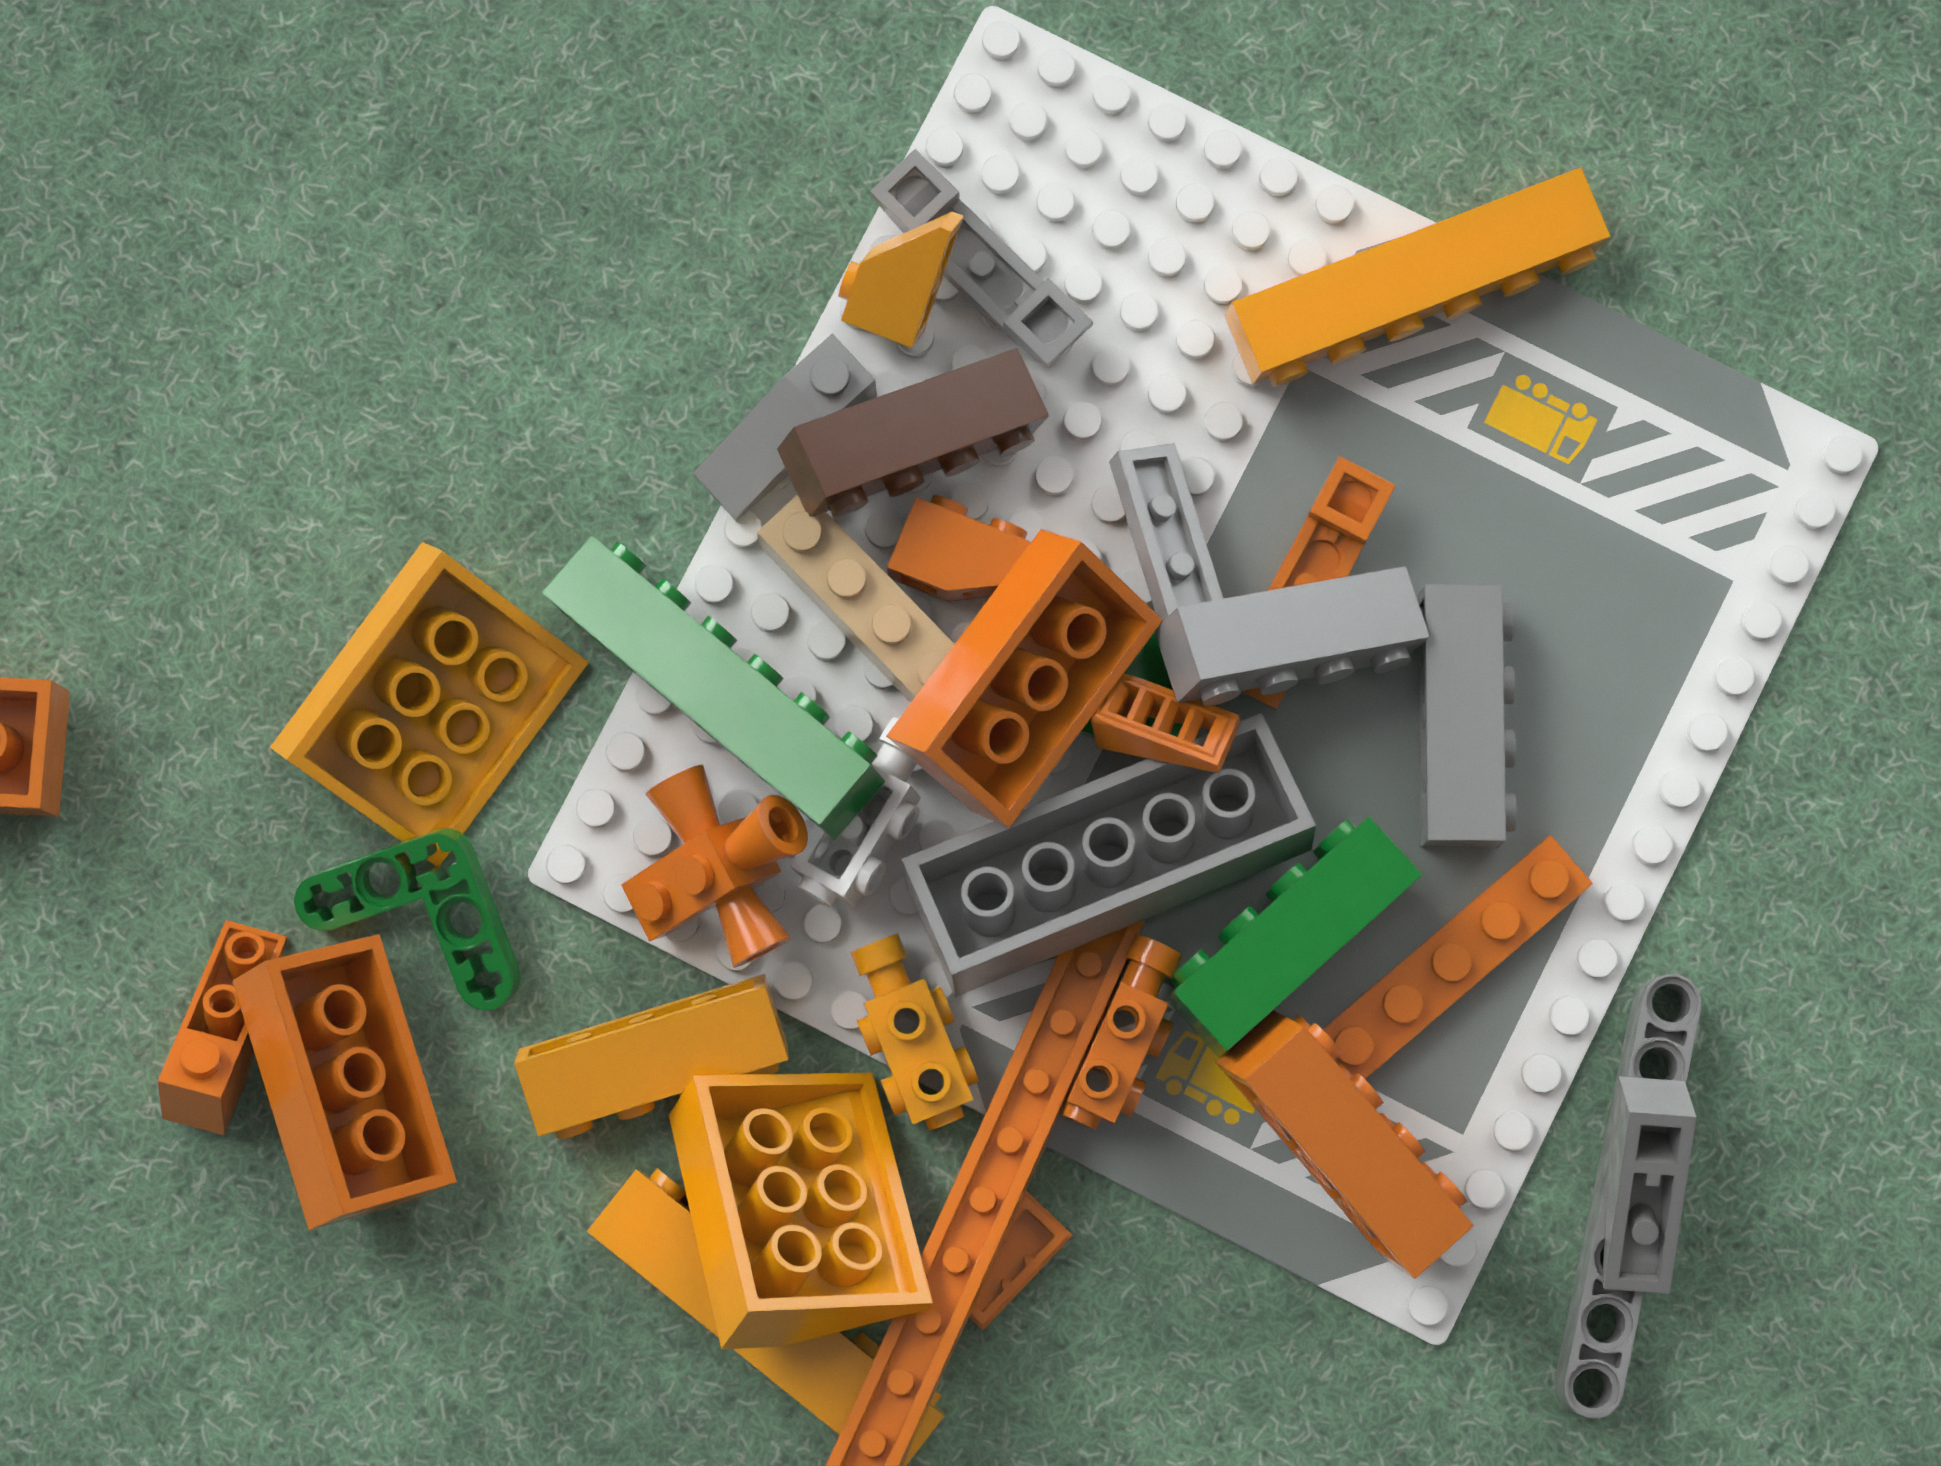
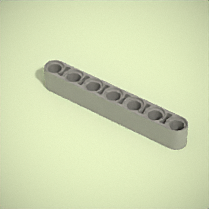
M1665 974L1644 982L1636 990L1631 1004L1555 1375L1554 1391L1559 1403L1567 1411L1586 1418L1600 1419L1610 1415L1620 1404L1624 1393L1644 1292L1604 1289L1602 1284L1603 1269L1600 1264V1253L1605 1242L1610 1136L1619 1076L1643 1078L1639 1071V1061L1647 1050H1654L1660 1053L1666 1061L1667 1075L1665 1080L1685 1081L1686 1083L1701 1012V996L1697 987L1688 978L1679 974ZM1659 987L1672 990L1679 999L1680 1012L1673 1022H1666L1660 1019L1653 1010L1652 998ZM1604 1304L1613 1311L1616 1318V1327L1608 1339L1599 1342L1588 1332L1587 1317L1595 1306ZM1593 1369L1601 1377L1603 1391L1595 1403L1583 1406L1574 1395L1573 1384L1576 1377L1582 1371Z

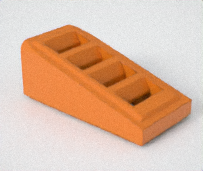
M1125 673L1091 717L1097 748L1215 773L1220 772L1241 723L1238 714L1214 705L1205 706L1198 699L1177 703L1173 690ZM1148 717L1156 718L1152 727L1145 725ZM1175 722L1183 724L1178 737L1170 734ZM1200 728L1210 729L1203 747L1194 744Z

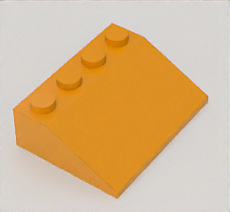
M422 542L270 748L401 842L442 828L458 830L464 834L589 662L445 552ZM436 843L437 852L427 858L436 867L440 866L450 853V851L442 852L438 843Z
M873 1073L694 1075L671 1110L669 1120L721 1349L786 1346L929 1309L933 1301Z

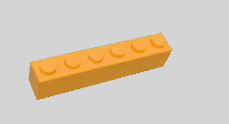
M1580 167L1233 301L1224 317L1252 385L1270 379L1273 387H1277L1306 375L1309 372L1306 364L1326 356L1329 357L1331 364H1337L1367 350L1364 342L1380 335L1386 334L1389 342L1410 336L1425 327L1422 319L1444 311L1447 319L1456 318L1471 312L1482 305L1481 296L1502 289L1505 297L1523 292L1540 282L1537 274L1559 266L1562 275L1584 268L1597 260L1595 252L1610 238V234L1584 172Z
M656 1168L650 1177L642 1170L636 1169L587 1232L718 1337L690 1209L681 1202L686 1191L659 1168ZM860 1330L854 1339L841 1331L786 1346L739 1348L733 1350L840 1435L880 1345ZM937 1390L902 1466H906L945 1417V1413L935 1406L942 1397Z

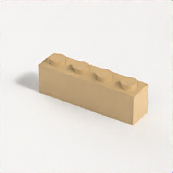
M797 494L757 531L760 548L911 703L955 644L827 512L810 517L808 512H805Z

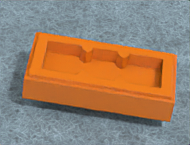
M1025 1191L969 1316L982 1330L996 1318L1073 1236L1027 1191Z

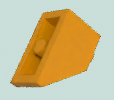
M950 212L874 246L860 264L851 261L843 277L838 297L847 300L841 321L912 348L925 331L964 216Z

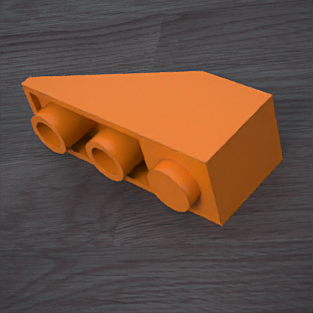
M933 495L931 501L928 502L915 497L887 566V572L893 581L946 602L989 598L1031 542L1025 540L1027 531L1023 528L997 518H993L990 525L966 516L968 508L949 498Z
M225 920L158 1079L162 1119L225 1136L244 1089L254 1055L233 980L266 960L282 957L287 936Z

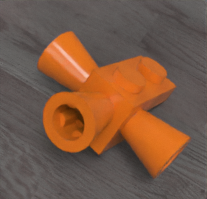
M697 765L681 771L648 790L646 796L684 843L621 884L649 942L667 936L706 910L717 907L733 968L760 958L791 939L790 935L756 894L754 889L782 872L777 863L778 860L797 855L806 848L808 842L807 827L797 808L781 796L769 795L747 817L720 825L704 765Z

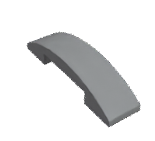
M916 149L870 191L871 197L903 233L950 212L964 216L944 277L1003 333L1047 368L1093 325V321L1049 278L1044 281L960 200L959 191Z

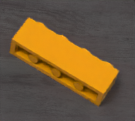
M762 974L520 1048L514 1065L538 1137L555 1132L558 1139H564L590 1130L594 1126L592 1120L617 1113L620 1120L644 1115L656 1107L654 1101L676 1094L681 1096L694 1075L774 1074L780 1069L778 1063L788 1060V1043L766 974Z

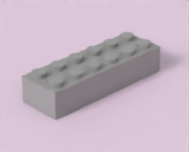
M1259 713L1240 721V726L1219 773L1146 759L1023 809L1010 828L994 821L903 858L902 865L906 886L954 996L957 997L1312 851L1316 824L1263 714ZM1208 735L1195 739L1194 744L1203 747Z

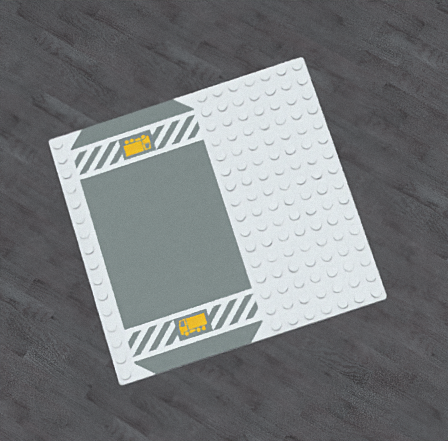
M997 6L986 7L978 18L906 157L916 149L959 191L960 200L1044 281L1049 278L1093 321V325L1047 368L1003 333L943 276L925 331L914 346L910 348L841 321L847 303L846 299L838 297L845 275L844 272L796 365L833 333L876 380L877 397L1018 348L1049 417L1032 434L1035 441L1014 454L1000 457L996 449L978 456L980 459L978 464L957 475L945 477L943 470H939L923 476L925 482L905 494L889 497L887 490L868 496L869 502L865 506L848 515L833 518L831 511H827V513L888 575L887 566L915 497L930 502L933 495L943 496L968 508L966 516L987 525H990L993 518H997L1023 528L1027 531L1025 540L1032 542L1041 529L1081 541L1155 612L1109 461L1117 451L1175 443L1223 599L1268 591L1338 457L1341 456L1396 485L1348 576L1406 566L1417 601L1418 595L1425 584L1502 585L1503 603H1512L1514 611L1512 641H1503L1504 666H1513L1515 675L1513 704H1504V729H1513L1516 740L1514 767L1505 768V793H1515L1517 805L1515 831L1506 832V841L1497 848L1420 847L1419 670L1417 648L1410 654V663L1390 672L1375 673L1373 666L1355 669V672L1349 677L1328 684H1319L1316 677L1298 680L1299 682L1295 686L1287 689L1276 711L1243 693L1230 701L1214 705L1238 714L1240 721L1259 713L1263 714L1316 824L1312 851L1146 918L1145 927L1141 934L1183 955L1176 971L1201 949L1211 958L1224 946L1217 938L1222 933L1221 931L1250 905L1258 914L1265 910L1272 903L1265 894L1295 864L1300 862L1307 871L1314 866L1320 859L1313 853V850L1347 818L1357 827L1370 816L1423 875L1273 1009L1292 1020L1299 1015L1310 1026L1316 1023L1323 1029L1525 855L1551 835L1593 884L1365 1079L1384 1102L1376 1111L1379 1114L1383 1113L1394 1125L1398 1122L1401 1123L1425 1150V1153L1418 1160L1425 1162L1436 1174L1439 1172L1445 1174L1465 1196L1467 1202L1460 1210L1474 1226L1416 1279H1413L1380 1256L1215 1063L1219 1058L1170 1005L1167 1000L1177 988L1167 978H1165L1157 998L1169 1003L1163 1018L1174 1024L1159 1057L1156 1058L1147 1053L1136 1077L1147 1083L1131 1118L1119 1113L1113 1125L1101 1120L1095 1131L1060 1114L1046 1145L1047 1148L1390 1324L1430 1344L1440 1345L1447 1340L1877 455L1878 444L1874 438L1541 274H1537L1540 280L1537 285L1518 294L1505 297L1502 289L1481 296L1482 305L1459 317L1447 319L1444 311L1424 318L1422 321L1425 327L1405 338L1389 342L1387 335L1383 334L1365 341L1364 344L1367 350L1346 361L1331 364L1329 357L1326 356L1306 364L1309 372L1287 384L1273 387L1271 380L1267 379L1252 385L1224 317L1233 301L1420 230L1436 222ZM880 206L851 261L860 264L874 246L903 234ZM789 475L737 521L720 506L677 588L691 602V605L685 612L699 624L707 616L713 618L737 639L731 650L747 662L754 653L784 678L777 686L778 689L792 700L800 692L804 693L830 716L823 726L840 740L847 731H850L878 754L883 746L879 738L891 718L899 719L910 705V702L760 548L757 531L797 495ZM894 581L954 644L981 610L982 604H985L989 599L979 598L946 602ZM633 672L528 870L530 881L551 894L727 984L766 974L776 1009L868 1056L870 1054L856 1020L868 1015L863 1003L874 999L875 996L866 974L859 976L850 952L898 933L908 956L902 959L911 983L925 978L929 990L941 986L955 1020V1022L944 1026L952 1048L956 1050L965 1046L979 1079L978 1083L968 1086L973 1100L963 1105L985 1115L1057 956L955 997L906 886L902 859L994 821L970 811L922 767L916 765L906 783L911 785L921 797L916 805L920 809L917 821L905 839L902 841L895 840L883 860L886 863V870L880 884L871 895L867 897L862 895L855 908L837 897L832 906L829 907L799 889L798 885L802 877L790 867L795 858L793 855L778 860L777 863L782 872L754 889L791 937L782 946L747 964L733 968L717 907L706 910L667 936L649 942L621 884L684 843L646 796V792L658 783L681 771L697 765H704L720 825L747 817L766 796L781 795ZM1200 728L1196 739L1208 735L1210 729ZM1079 734L1024 809L1148 758L1097 748L1094 738ZM886 801L874 802L868 810V817L875 820ZM800 812L804 821L809 819L803 813ZM842 856L836 862V874L842 875L853 856ZM910 1008L900 1009L894 1016L895 1028L903 1034L914 1032L919 1025L917 1013ZM1120 1011L1114 1014L1113 1022L1117 1029L1123 1032L1134 1030L1135 1021L1129 1013ZM883 1052L870 1056L888 1066ZM936 1069L923 1071L918 1082L938 1092L943 1087L944 1082L943 1076ZM1091 1070L1086 1074V1083L1091 1090L1102 1092L1108 1087V1078L1102 1071Z

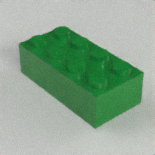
M1370 816L1357 827L1348 818L1344 820L1313 850V853L1320 859L1314 866L1307 871L1300 862L1295 864L1265 894L1272 902L1265 910L1258 914L1250 905L1221 931L1222 933L1217 938L1224 946L1216 954L1209 958L1201 949L1173 974L1170 982L1177 989L1172 992L1167 1001L1218 1058L1236 1044L1423 875Z

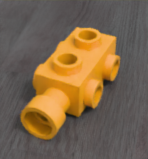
M898 933L850 952L859 976L866 974L875 996L874 999L863 1003L868 1015L856 1021L870 1056L883 1052L892 1076L880 1081L894 1116L907 1112L912 1124L925 1120L929 1131L963 1118L965 1115L961 1105L973 1100L968 1086L978 1083L979 1079L965 1046L956 1050L952 1048L944 1026L955 1022L941 986L929 990L925 978L911 983L902 959L908 956ZM902 1008L914 1010L919 1017V1025L912 1033L903 1034L895 1028L894 1016ZM927 1069H936L943 1076V1087L936 1094H925L919 1088V1076Z

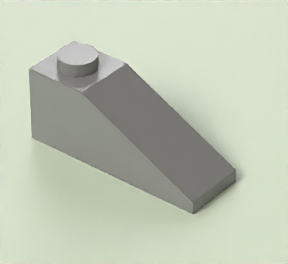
M832 333L783 376L693 473L694 476L735 521L739 520L788 476L777 448L792 428L876 398V380Z
M1619 1076L1610 1136L1602 1278L1604 1289L1670 1294L1697 1118L1685 1081Z

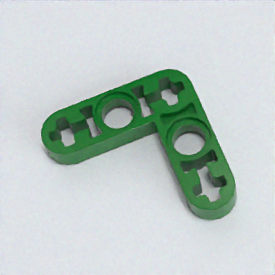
M450 828L436 829L322 869L302 881L296 889L294 905L297 915L308 927L319 931L333 930L423 899L454 983L464 1002L475 1009L483 1011L494 1010L507 1002L519 988L521 979L519 965L474 847L469 839L458 830ZM436 843H438L442 852H454L457 861L448 867L450 875L447 874L443 866L428 869L419 875L416 874L413 864L423 861L437 852ZM408 851L410 853V858L405 854V852ZM383 862L396 869L400 877V887L396 895L383 896L372 888L369 881V873L374 863ZM347 872H351L352 878L348 875ZM417 881L422 885V887L417 886ZM352 884L355 895L333 906L332 913L328 907L317 908L314 897L322 892V888L326 893H332ZM455 903H469L480 913L482 924L480 931L476 935H462L453 928L450 921V911ZM485 940H489L492 948H488L480 954L485 969L488 972L499 971L502 976V982L494 987L495 994H493L492 989L488 985L478 987L475 982V976L483 971L478 953L476 952L468 959L463 954V950H471Z

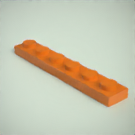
M1549 835L1323 1028L1341 1051V1054L1334 1061L1337 1065L1341 1064L1352 1075L1358 1073L1366 1079L1593 884L1558 842Z

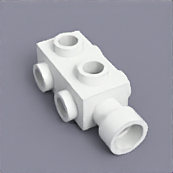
M891 718L879 738L883 746L877 754L878 757L871 764L885 782L838 838L834 840L811 820L804 821L808 832L807 846L803 852L794 855L795 858L790 867L802 877L798 888L829 907L832 906L837 897L855 908L862 895L867 897L875 891L886 870V863L883 862L884 858L896 839L902 841L908 836L919 816L920 809L916 805L921 797L911 785L906 783L913 769L918 764L886 737L898 721L897 718ZM876 801H886L875 820L868 817L870 806ZM842 856H853L842 875L836 874V862Z

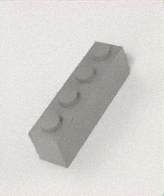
M1406 566L1180 606L1155 630L1177 703L1202 698L1203 705L1205 706L1230 701L1239 696L1241 691L1260 688L1263 695L1279 693L1295 686L1299 682L1298 680L1316 677L1319 684H1328L1349 677L1355 672V669L1373 666L1375 673L1390 672L1410 663V654L1430 637Z
M1425 584L1418 595V603L1430 636L1418 647L1420 847L1497 848L1506 841V832L1515 831L1517 819L1515 793H1505V768L1514 767L1516 756L1515 732L1513 729H1504V704H1513L1515 693L1513 666H1504L1503 641H1512L1513 605L1512 603H1503L1502 585Z

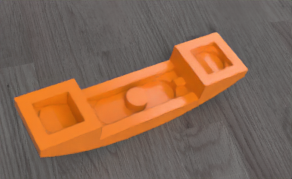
M1339 456L1268 591L1348 577L1396 485ZM1260 688L1241 691V693L1276 711L1287 690L1263 695Z

